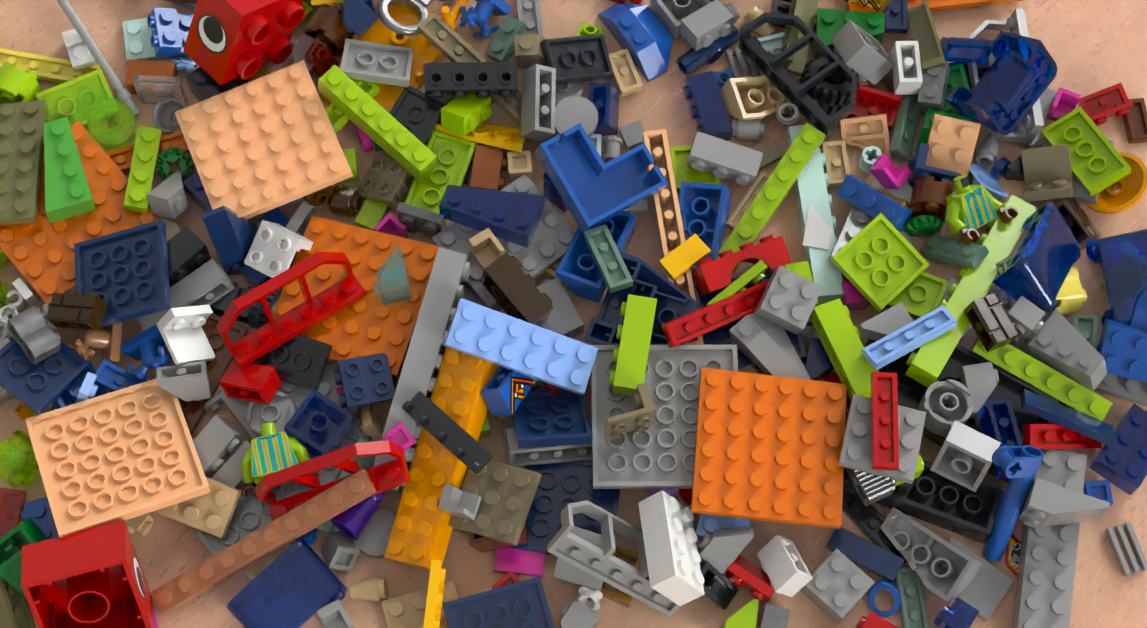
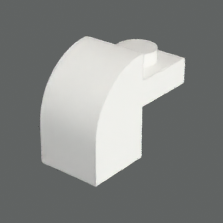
M76 29L62 32L74 71L97 64Z

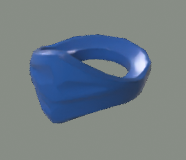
M888 580L877 581L868 593V603L871 610L881 617L887 618L894 615L899 610L901 603L899 589ZM887 589L893 596L894 606L890 611L884 612L876 607L875 596L878 590Z

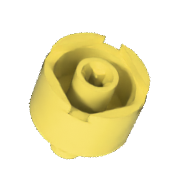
M1074 266L1040 271L1034 278V282H1038V288L1034 289L1036 304L1038 308L1048 314V318L1055 309L1062 315L1078 312L1082 302L1087 300V293L1082 288L1079 280L1078 269Z

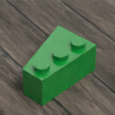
M817 8L814 33L835 55L837 54L834 51L835 46L831 38L849 20L881 44L885 29V13ZM813 45V59L823 57Z

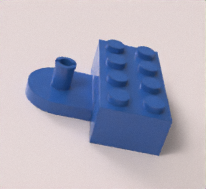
M1147 287L1139 293L1135 301L1129 324L1105 319L1097 346V351L1105 358L1107 373L1147 382Z

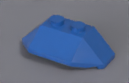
M615 4L598 14L599 19L622 49L628 48L633 63L648 82L667 72L673 37L648 5Z

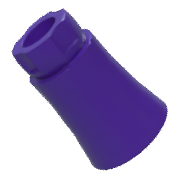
M379 493L370 496L333 517L330 521L347 537L358 541L385 495Z

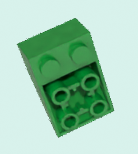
M31 517L0 538V576L24 596L25 594L21 586L22 546L48 540Z

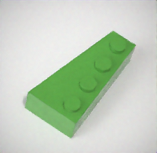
M64 117L44 123L45 209L50 224L96 211L68 118Z

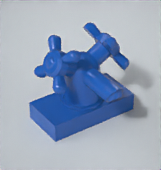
M475 0L477 2L476 6H470L468 10L461 6L460 11L462 14L459 26L464 28L466 23H468L470 27H475L476 24L481 31L474 33L473 37L479 38L482 36L487 38L499 28L498 25L488 26L487 21L491 13L494 16L509 15L512 9L503 0Z
M156 324L121 344V350L124 354L136 361L142 360L139 368H136L131 363L128 364V369L133 371L134 375L141 380H152L146 375L147 372L153 368L170 366L172 359L170 353H165L163 346L166 344Z

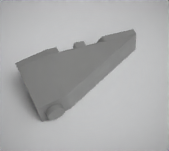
M753 313L746 315L729 330L731 343L737 345V349L765 375L811 380L784 328Z

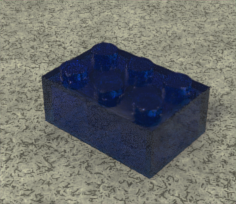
M1135 403L1126 411L1115 427V440L1112 445L1104 444L1089 466L1090 469L1129 495L1140 486L1147 475V411Z

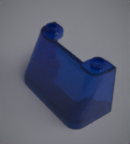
M1001 31L991 46V52L996 59L970 92L964 87H957L946 100L951 107L995 133L1008 135L1054 80L1057 74V65L1041 40Z
M1048 201L1025 220L1022 227L1027 232L1015 255L1006 262L1007 269L1002 273L998 272L992 283L1016 301L1023 296L1044 312H1050L1057 303L1055 298L1072 265L1081 256L1080 244L1057 206Z
M1147 229L1086 242L1087 257L1093 263H1101L1110 309L1106 310L1101 318L1102 326L1105 319L1129 324L1135 301L1139 293L1147 287Z
M302 538L293 543L228 603L227 609L243 628H300L326 603L330 604L338 599L342 601L346 596L347 587Z

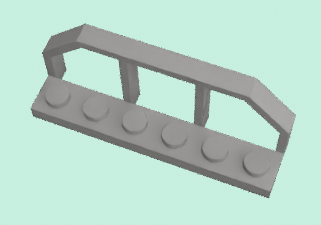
M1015 8L1007 21L985 20L967 38L964 47L976 122L980 123L981 126L1001 142L1032 143L1044 127L1025 12L1024 9ZM984 30L1009 31L1010 33L1009 47L1013 51L1014 69H1016V83L1020 93L1018 94L1020 107L1023 111L1022 124L1026 129V133L1006 132L984 114L982 102H995L994 92L980 91L977 67L990 68L989 60L987 57H975L973 41Z
M588 500L566 505L560 512L562 528L547 544V551L671 617L680 606L650 587L642 530ZM583 513L601 523L603 550L570 533L574 528L573 514ZM613 530L637 542L640 570L612 555L616 550Z

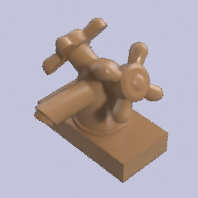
M122 322L104 326V330L85 331L82 334V339H76V345L70 344L69 347L85 360L89 358L88 355L93 356L95 354V351L89 349V347L102 349V361L106 359L113 364H117L120 361Z

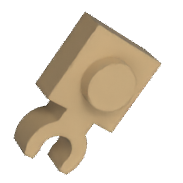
M371 404L362 406L361 418L363 424L360 427L366 437L371 436L374 441H381L383 429L378 421V413L376 411L373 412Z

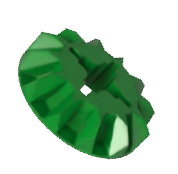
M172 147L160 153L156 160V171L163 181L178 171L175 170L169 174L170 165H168L166 160L174 163L181 158L179 167L183 171L181 172L183 182L191 176L193 160L185 150Z
M932 215L917 216L905 224V232L910 236L916 237L934 235L941 231L943 222L940 218Z

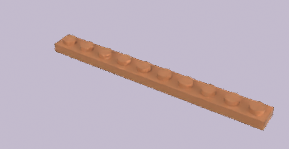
M364 469L358 471L151 591L150 594L159 615L171 612L377 493L367 471Z

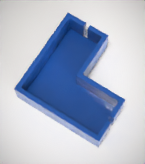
M581 123L562 132L560 137L557 135L543 142L535 151L582 233L658 193L668 184L658 165L654 166L648 173L646 172V169L655 160L645 143L604 164Z

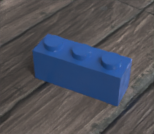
M850 174L846 175L836 195L873 218L882 213L898 231L903 230L913 213L908 207L859 177Z

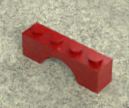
M769 235L759 239L760 244L753 246V243L749 242L739 246L740 251L733 253L732 249L719 253V259L712 260V257H708L698 261L699 266L693 268L692 272L701 296L731 285L733 269L739 262L755 265L762 260L767 265L765 272L791 263L792 261L783 237L773 238V235Z

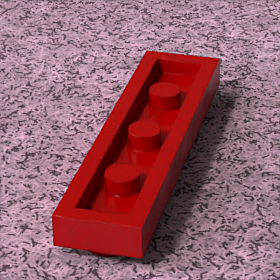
M872 372L870 375L872 469L897 471L899 469L897 373Z
M1023 424V446L1031 445L1038 449L1102 448L1101 442L1058 424Z

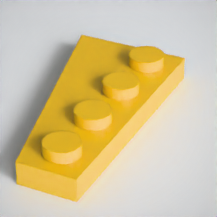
M441 119L435 128V131L461 139L522 153L527 141L526 138H521V128L481 123L465 137L442 129Z

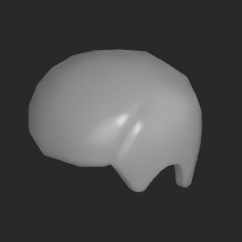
M175 99L157 103L153 110V121L157 128L170 134L181 131L175 112L187 106L185 103Z

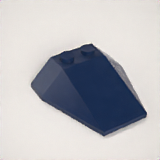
M619 251L631 275L633 286L610 293L609 289L607 290L597 318L592 317L584 340L598 345H620L621 339H616L618 324L623 325L624 317L620 316L622 302H627L628 294L657 299L650 345H668L661 325L697 310L699 303L642 259Z

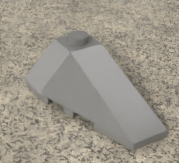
M895 507L892 508L880 527L906 559L909 566L917 573L927 589L949 603L970 585L983 565Z

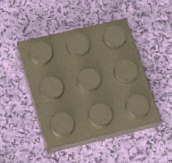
M490 460L478 475L468 469L461 491L481 496L475 520L451 516L448 525L458 530L517 546L542 475L535 471Z

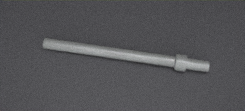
M57 0L113 86L120 103H124L132 117L138 115L140 111L131 99L132 95L128 88L123 87L68 0Z

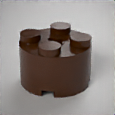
M322 6L318 7L303 31H306L304 34L326 44L328 50H330L329 55L334 57L342 55L345 39H352L355 35L354 31L351 33L344 27L341 10L335 6H332L330 9Z
M932 176L916 179L909 204V209L913 211L911 216L932 215L946 223L947 201L945 198L956 191L954 182L942 178L941 182L934 181Z

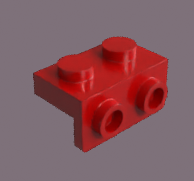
M1122 83L1082 97L1078 102V105L1081 106L1096 126L1106 123L1108 121L1107 118L1115 115L1116 118L1129 114V109L1134 105L1132 101H1129Z
M859 84L856 91L854 111L848 115V118L886 113L888 130H892L902 97L895 95L893 92L874 89L870 85Z
M741 555L728 567L726 576L729 577L728 580L737 587L742 586L748 590L754 599L768 603L775 589L771 587V581L762 569Z

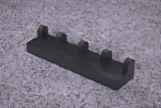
M421 391L411 401H406L402 405V409L476 475L494 457Z

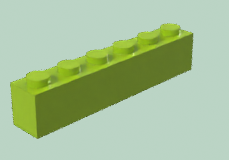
M336 65L332 66L318 79L319 92L419 182L436 167L437 156Z
M977 336L970 348L971 352L1060 400V404L1100 421L1104 420L1113 404L1010 344L987 353Z

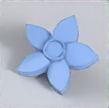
M180 57V60L170 59L171 62L177 65L176 70H181V73H185V71L193 72L197 66V63L191 59L187 60L186 57Z

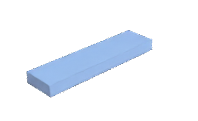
M942 305L861 349V354L876 371L957 327V320Z

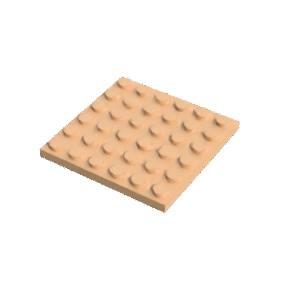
M304 60L175 112L212 210L225 206L237 213L240 219H250L353 177Z
M157 378L25 419L59 538L121 520L125 521L211 493L177 396L158 387Z

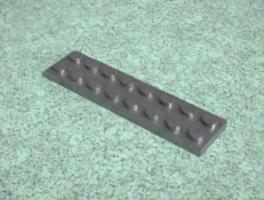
M353 414L345 417L308 445L306 449L310 459L354 444L357 436L368 442H374L371 436H365L360 427L363 423ZM331 466L317 471L320 486L334 481L340 469ZM289 481L273 487L269 491L275 492L276 501L312 488ZM253 488L247 492V498L243 495L239 498L225 538L217 537L199 529L195 531L196 535L213 556L272 522L269 505L256 499Z

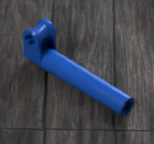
M1005 445L997 448L992 455V462L996 466L1002 467L1004 474L1010 479L997 511L991 533L982 551L983 556L991 561H1000L1002 559L1044 457V453L1034 446Z

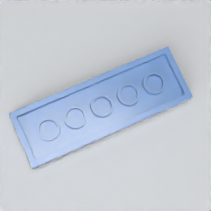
M462 298L458 302L444 344L446 347L579 395L585 393L598 348Z

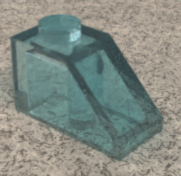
M401 246L394 248L377 271V283L373 284L376 297H381L384 305L412 299L405 256Z

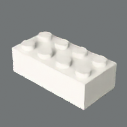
M663 490L639 502L650 587L678 606H682L705 595L703 587L704 577L699 563L701 558L697 551V535L693 527L694 516L691 510Z

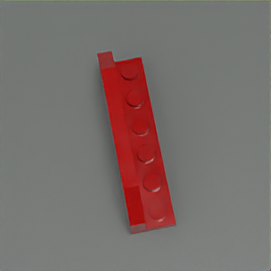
M317 252L233 300L216 327L223 343L239 367L243 368L365 297L366 291L354 276L350 261L344 253ZM323 264L342 265L347 277L311 297L304 275ZM297 279L306 301L273 319L266 297ZM259 301L265 318L269 323L231 344L227 332L242 310Z
M389 440L354 443L268 474L262 478L254 490L256 499L269 505L271 519L274 521L360 471L359 464L351 460L356 457L389 454L396 458L365 469L377 492L373 495L410 483L411 480L403 447ZM331 466L351 474L321 486L319 477L312 475V473ZM289 481L312 488L276 501L275 492L269 491L271 488Z

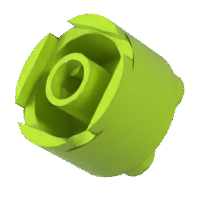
M5 62L0 67V104L36 101L37 97L35 94L41 92V86L36 81L37 75L30 70L23 71L13 64Z

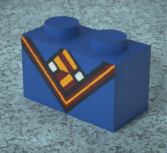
M499 366L480 394L493 416H508L517 410L518 405L527 396L534 381L527 375Z

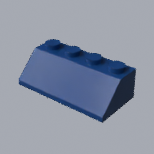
M623 211L593 228L606 224L618 250L624 253L635 231L636 215ZM578 227L555 275L577 296L599 304L607 285L585 241L584 233Z

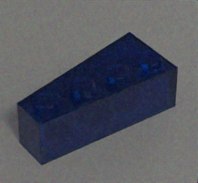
M447 185L439 204V214L444 215V218L481 232L489 228L495 237L528 248L545 207V196Z

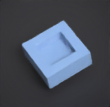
M90 372L87 373L79 390L76 403L88 400V398H94L98 386L95 385L97 375Z

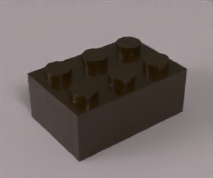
M506 252L484 269L480 283L507 315L539 326L549 317L553 309L552 300L546 293L539 291L536 287L535 279L530 274L526 275L519 260Z

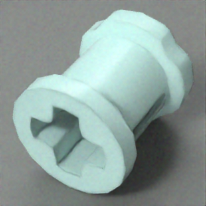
M865 147L862 151L858 163L862 172L872 174L869 169L882 154L878 147Z

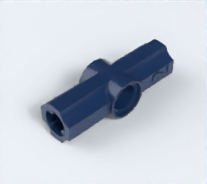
M733 25V30L727 36H721L708 47H703L698 51L692 48L677 58L676 63L680 71L684 75L689 76L706 63L712 64L716 62L723 54V51L739 41L740 34L738 29Z

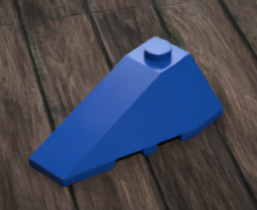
M681 181L678 201L685 241L696 233L711 250L710 254L705 258L712 257V260L718 259L729 216L732 193L727 185ZM698 263L690 269L691 274H693L692 269L699 266Z

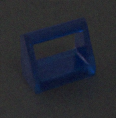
M942 37L941 47L944 59L948 62L987 63L994 48V40Z

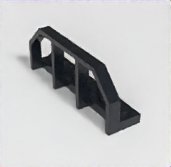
M765 12L740 29L739 49L791 103L798 107L799 112L814 128L826 134V140L834 135L836 123L854 111L857 76L797 15ZM765 23L795 26L804 37L774 56L771 52H767L761 46L758 38L752 37L750 33ZM809 43H812L831 64L803 84L796 83L790 76L789 71L779 64ZM838 70L851 84L850 102L831 116L828 113L826 114L820 108L818 101L815 98H811L806 92Z

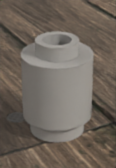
M733 118L731 136H736L737 139L759 141V136L764 137L765 123H761V119L740 120Z

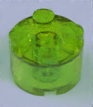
M115 99L101 100L91 109L88 116L90 133L100 145L106 148H121L129 144L136 135V118L130 107L122 101ZM113 119H115L118 126H113L112 129H110L107 123L112 122Z
M16 430L12 433L15 435L10 440L5 438L0 443V478L12 487H19L22 484L27 487L33 482L35 478L34 473L39 466L30 436L21 430Z

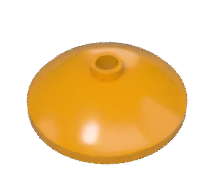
M1119 152L1131 167L1132 172L1100 191L1097 204L1084 202V204L1091 210L1103 214L1123 212L1136 205L1147 191V168L1142 160L1135 155Z

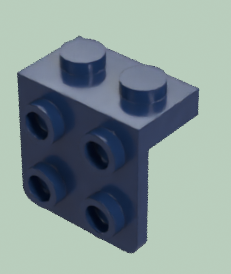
M921 142L917 151H912L911 158L907 163V167L912 172L907 182L912 189L916 179L932 176L934 181L941 182L942 178L954 182L953 179L961 176V174L927 166L926 160L929 144Z
M385 353L338 361V369L334 371L336 386L341 385L342 394H339L340 407L345 408L347 415L356 414L357 406L393 400L395 389L388 356Z

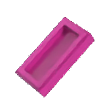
M510 547L496 549L494 572L507 574L512 571L514 575L543 577L546 553Z

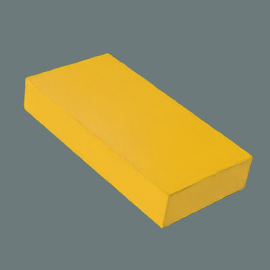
M695 233L659 260V265L675 281L695 266L698 261L708 256L711 250Z

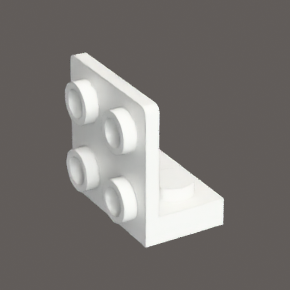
M262 220L244 263L273 278L289 269L296 251L300 252L301 249L310 251L314 242L277 223Z
M210 305L171 308L156 324L176 365L198 361H212L216 357L201 327L213 313Z

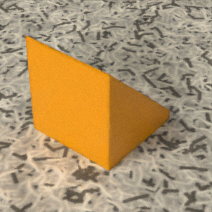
M22 403L13 411L24 421L27 418L36 416L35 413Z

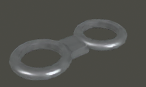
M380 0L377 6L378 16L389 30L405 36L418 35L420 32L417 31V27L429 16L426 8L434 0ZM436 0V1L446 2V1H452V0ZM392 3H403L412 7L419 16V23L407 26L396 22L389 15L387 6Z

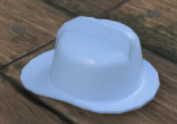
M977 164L970 165V172L974 176L972 185L982 184L998 201L1002 197H1009L989 171Z

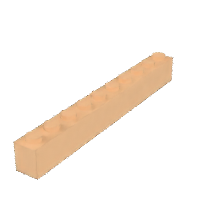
M666 129L643 132L642 143H645L655 160L646 169L647 173L654 166L658 165L668 182L661 191L651 196L661 259L685 242ZM690 269L675 281L664 271L665 278L696 300ZM702 335L684 342V345H704Z

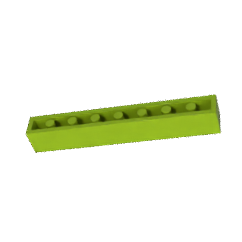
M840 298L814 307L809 318L841 383L847 384V396L850 402L853 394L871 398L870 375L872 372H879V370L875 371L862 356L861 349L865 347L860 340L858 328L853 326L850 320V312L847 306L843 305ZM920 454L918 455L914 479L918 478L924 470V461ZM895 480V486L905 483L902 481Z

